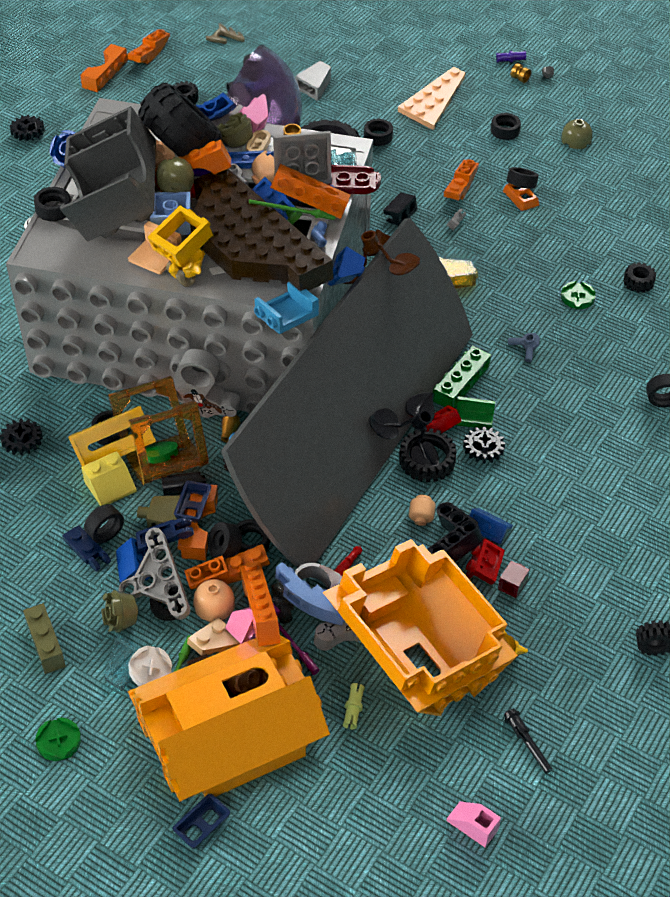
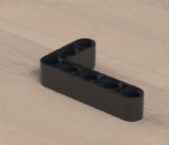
M450 502L442 503L437 507L436 512L441 525L449 533L430 546L428 551L434 554L443 549L454 562H457L483 541L480 527L475 519Z

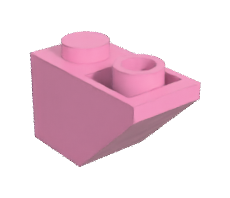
M264 94L258 98L255 97L250 105L244 106L240 110L243 115L246 114L251 119L253 133L265 127L269 116L266 95Z
M250 607L233 611L225 627L241 644L256 638Z
M459 802L446 821L483 847H486L497 833L501 817L482 804Z

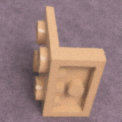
M148 221L144 224L145 241L128 257V261L160 275L166 270V265L170 260L152 249L147 237L159 225ZM174 232L166 239L176 246L182 243L181 234Z

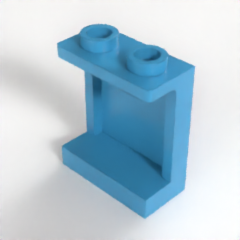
M287 282L288 292L267 302H264L260 297L255 298L254 312L270 328L281 334L318 316L319 299L307 289L299 291L290 282Z

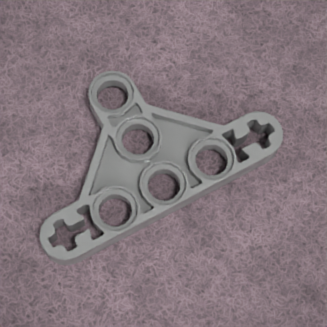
M151 528L145 535L148 550L135 576L124 580L119 586V591L125 593V588L133 585L134 591L131 595L135 599L146 596L167 604L169 612L174 618L178 620L185 619L190 613V606L169 544L161 529ZM156 534L158 535L157 540L160 545H157L153 541L154 535ZM160 551H166L165 558L157 560V554ZM171 568V576L164 578L162 575L164 570ZM147 577H153L152 584L144 586V580ZM177 586V594L170 596L168 593L169 589ZM175 601H178L179 604L182 606V612H177L178 606L175 603Z

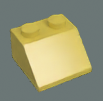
M117 451L81 467L84 482L100 506L111 504L137 492L128 468Z

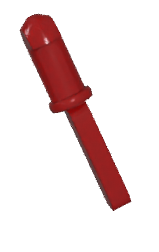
M361 546L353 548L351 553L335 569L337 573L342 576L343 572L353 564L354 560L362 553Z

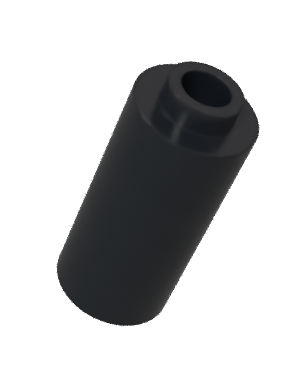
M200 471L161 476L164 496L181 494L184 484L188 480L206 483L205 475H201Z

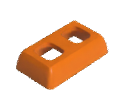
M507 184L504 187L503 192L521 211L539 206L538 198L530 189L521 188L515 190L514 188L517 186ZM527 194L530 198L523 199L521 195Z

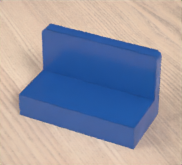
M473 508L469 515L478 522L482 536L498 544L502 543L507 530L513 527L512 524L480 508Z
M130 538L116 550L119 580L121 583L135 576L146 552L141 553L138 550L137 540L134 538Z

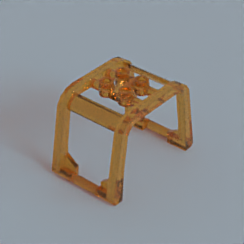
M171 376L108 394L114 416L122 413L124 408L131 402L130 396L155 389L156 393L168 396L171 406L170 410L151 416L146 414L129 420L136 450L126 454V458L131 469L143 485L152 483V480L183 472L196 466L203 467L209 464L198 404L193 400L179 405L174 381ZM174 417L179 435L154 443L174 441L178 444L179 449L184 447L185 450L179 451L176 457L173 454L170 456L171 459L166 462L148 463L146 446L144 445L142 435L151 424ZM184 419L191 420L196 447L189 439ZM127 429L119 432L120 439L128 436Z

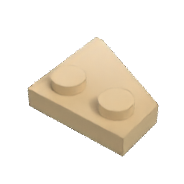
M219 617L194 633L187 641V644L201 656L205 654L211 655L214 652L220 653L229 647H234L241 643L225 629L227 624Z

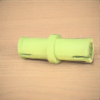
M353 683L350 686L349 699L345 703L346 714L343 722L345 728H348V724H350V729L357 728L359 712L362 711L363 707L361 701L365 687L362 684L359 685V689H357L358 683Z

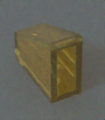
M440 258L455 289L475 286L478 270L474 268L471 261Z

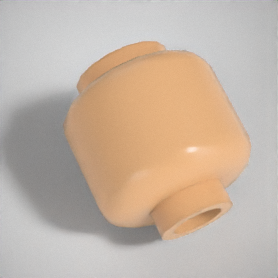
M417 495L410 502L409 518L419 526H425L426 523L432 522L435 516V502L430 496Z

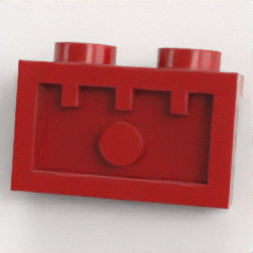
M483 539L470 552L472 556L465 568L468 579L475 575L490 585L494 584L505 550L489 540Z

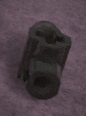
M275 583L271 586V599L273 604L280 610L278 615L279 621L282 624L290 623L293 620L291 611L294 610V605L283 596L284 586L281 583Z

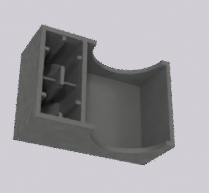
M131 106L68 136L66 139L64 166L72 176L80 198L66 205L64 203L61 204L60 210L87 242L99 236L104 238L110 237L121 226L132 221L137 223L143 222L154 212L156 139Z

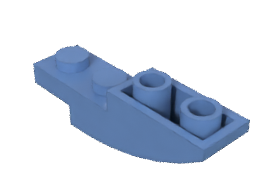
M283 562L276 566L275 578L284 586L283 596L289 602L320 620L337 625L345 624V620L323 594L326 591L325 589H322L318 584L311 589L305 580H301L291 567H287Z

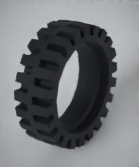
M430 428L429 432L424 433L421 444L428 441L446 454L444 462L432 466L421 465L413 461L409 456L411 449L418 446L417 441L421 432L415 430L414 434L409 433L407 437L405 436L400 445L399 463L402 470H405L406 475L411 474V478L414 480L418 477L420 482L423 479H426V482H430L431 479L437 482L438 478L443 480L445 475H450L456 462V445L452 443L453 440L450 437L447 438V434L441 435L439 430L434 433L433 429Z

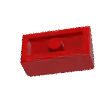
M450 405L442 408L435 413L432 422L426 426V432H429L430 428L433 429L434 433L439 430L442 434L461 422L458 411Z

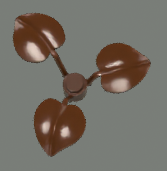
M379 229L376 231L369 230L361 235L364 244L362 248L363 257L366 258L364 267L367 265V256H374L379 250L392 263L389 266V270L394 275L407 274L421 263L420 258L411 253H401L395 257V260L392 259L383 248V245L391 236L384 234ZM358 276L355 277L352 281L343 284H353L358 278Z

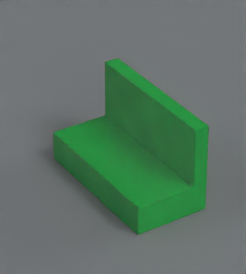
M458 396L456 410L460 415L461 422L457 426L478 427L480 429L486 427L489 430L492 428L495 401Z

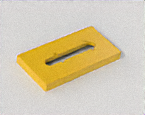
M141 406L68 436L81 466H85L116 451L121 457L156 442ZM129 427L136 428L135 433L93 451L88 449V446L96 441Z

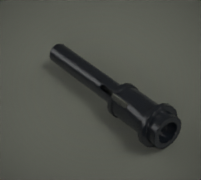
M510 709L504 714L505 723H509L517 738L523 740L544 773H549L553 768L529 735L530 730L521 719L520 712Z

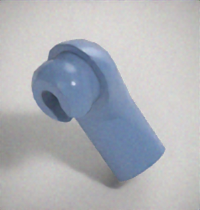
M319 221L311 231V237L319 247H324L327 244V240L324 238L327 224L324 221Z

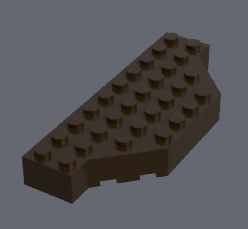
M229 169L215 175L208 173L194 179L195 199L198 201L194 213L200 218H206L210 222V228L213 236L200 248L233 280H241L242 277L253 278L255 282L267 283L270 280H280L281 284L290 282L299 291L305 289L309 291L334 279L333 260L274 208L250 204L249 200L266 201ZM190 224L191 233L196 227Z

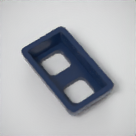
M186 481L174 511L175 517L177 519L190 517L191 522L198 523L209 497L211 485ZM191 494L203 495L201 502H194L189 499ZM192 509L198 512L195 517L184 515L185 510Z
M207 794L172 829L189 847L195 849L229 817L230 810L215 796ZM208 810H213L219 816V819L212 825H209L202 818ZM193 825L202 832V835L195 841H192L185 834Z

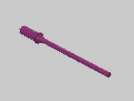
M278 622L279 630L286 639L290 640V644L298 652L299 660L305 664L313 675H316L320 669L308 656L309 654L298 647Z

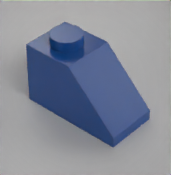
M345 247L336 255L333 265L334 279L328 281V285L334 286L350 282L355 277L361 276L365 269L363 265L366 258L349 247Z

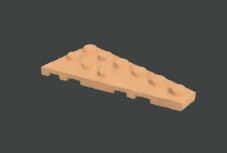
M455 67L451 68L399 105L398 112L434 130L435 124L440 120L441 114L446 110L452 96L456 93V89L463 82L465 72Z

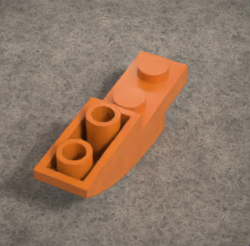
M158 29L143 38L141 46L128 53V60L150 63L164 48L170 33Z
M471 159L463 160L456 169L454 178L444 190L443 197L463 200L475 177L479 163Z
M263 544L227 559H224L221 555L184 570L190 589H197L200 584L210 579H218L226 584L241 581L240 565H245L248 562H260L261 566L264 567L269 565L270 561Z

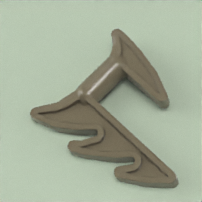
M219 23V28L213 35L206 36V40L216 43L227 44V39L219 37L220 35L245 42V38L240 32L237 35L231 27H229L228 31L221 23Z

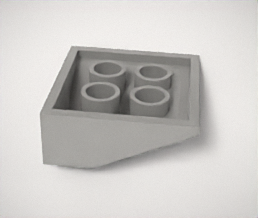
M330 131L273 136L275 174L280 164L325 184L331 183Z

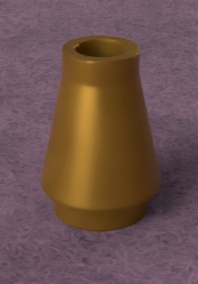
M239 416L223 417L221 435L223 442L227 443L230 435L238 430L241 424Z

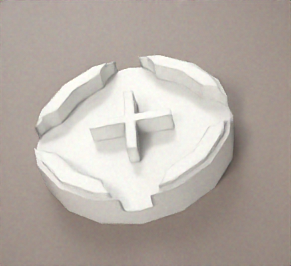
M144 646L131 656L128 664L129 674L132 681L141 686L170 674L172 662L169 655L163 649Z

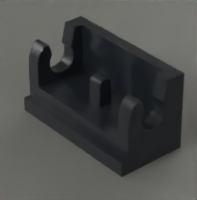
M400 192L383 209L384 214L392 217V219L388 218L386 221L399 226L404 219L410 218L418 210L416 196Z

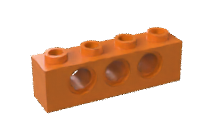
M280 164L270 187L340 219L350 198V194Z

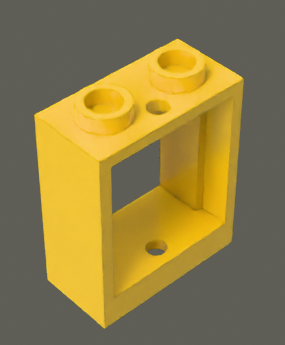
M180 205L147 238L154 251L181 267L213 236L210 228L211 224L206 218H200L191 209H186ZM185 221L196 227L178 247L166 240Z

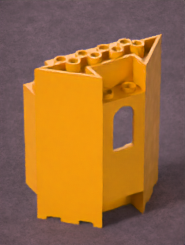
M410 539L394 548L389 561L366 571L362 563L351 567L343 572L339 585L323 592L416 712L441 716L450 702L460 701L468 692L475 697L489 683L495 681L499 674L518 657L515 651L503 639L507 626L505 620L443 549L431 554L423 544L417 546ZM419 644L438 667L440 674L433 677L425 666L417 669L404 651Z
M280 635L279 644L258 647L257 639L254 638L127 691L136 709L137 719L146 738H150L162 764L166 782L171 792H175L179 802L200 792L203 793L204 797L207 794H212L215 797L305 757L308 744L330 735L321 709V699L316 694L311 676L304 677L299 660L293 658L290 640ZM255 668H260L267 672L269 677L264 685L231 699L222 683Z

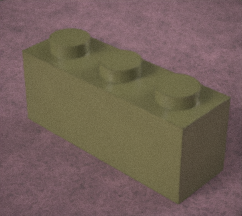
M44 603L24 609L26 623L44 673L47 674L66 667L62 650Z

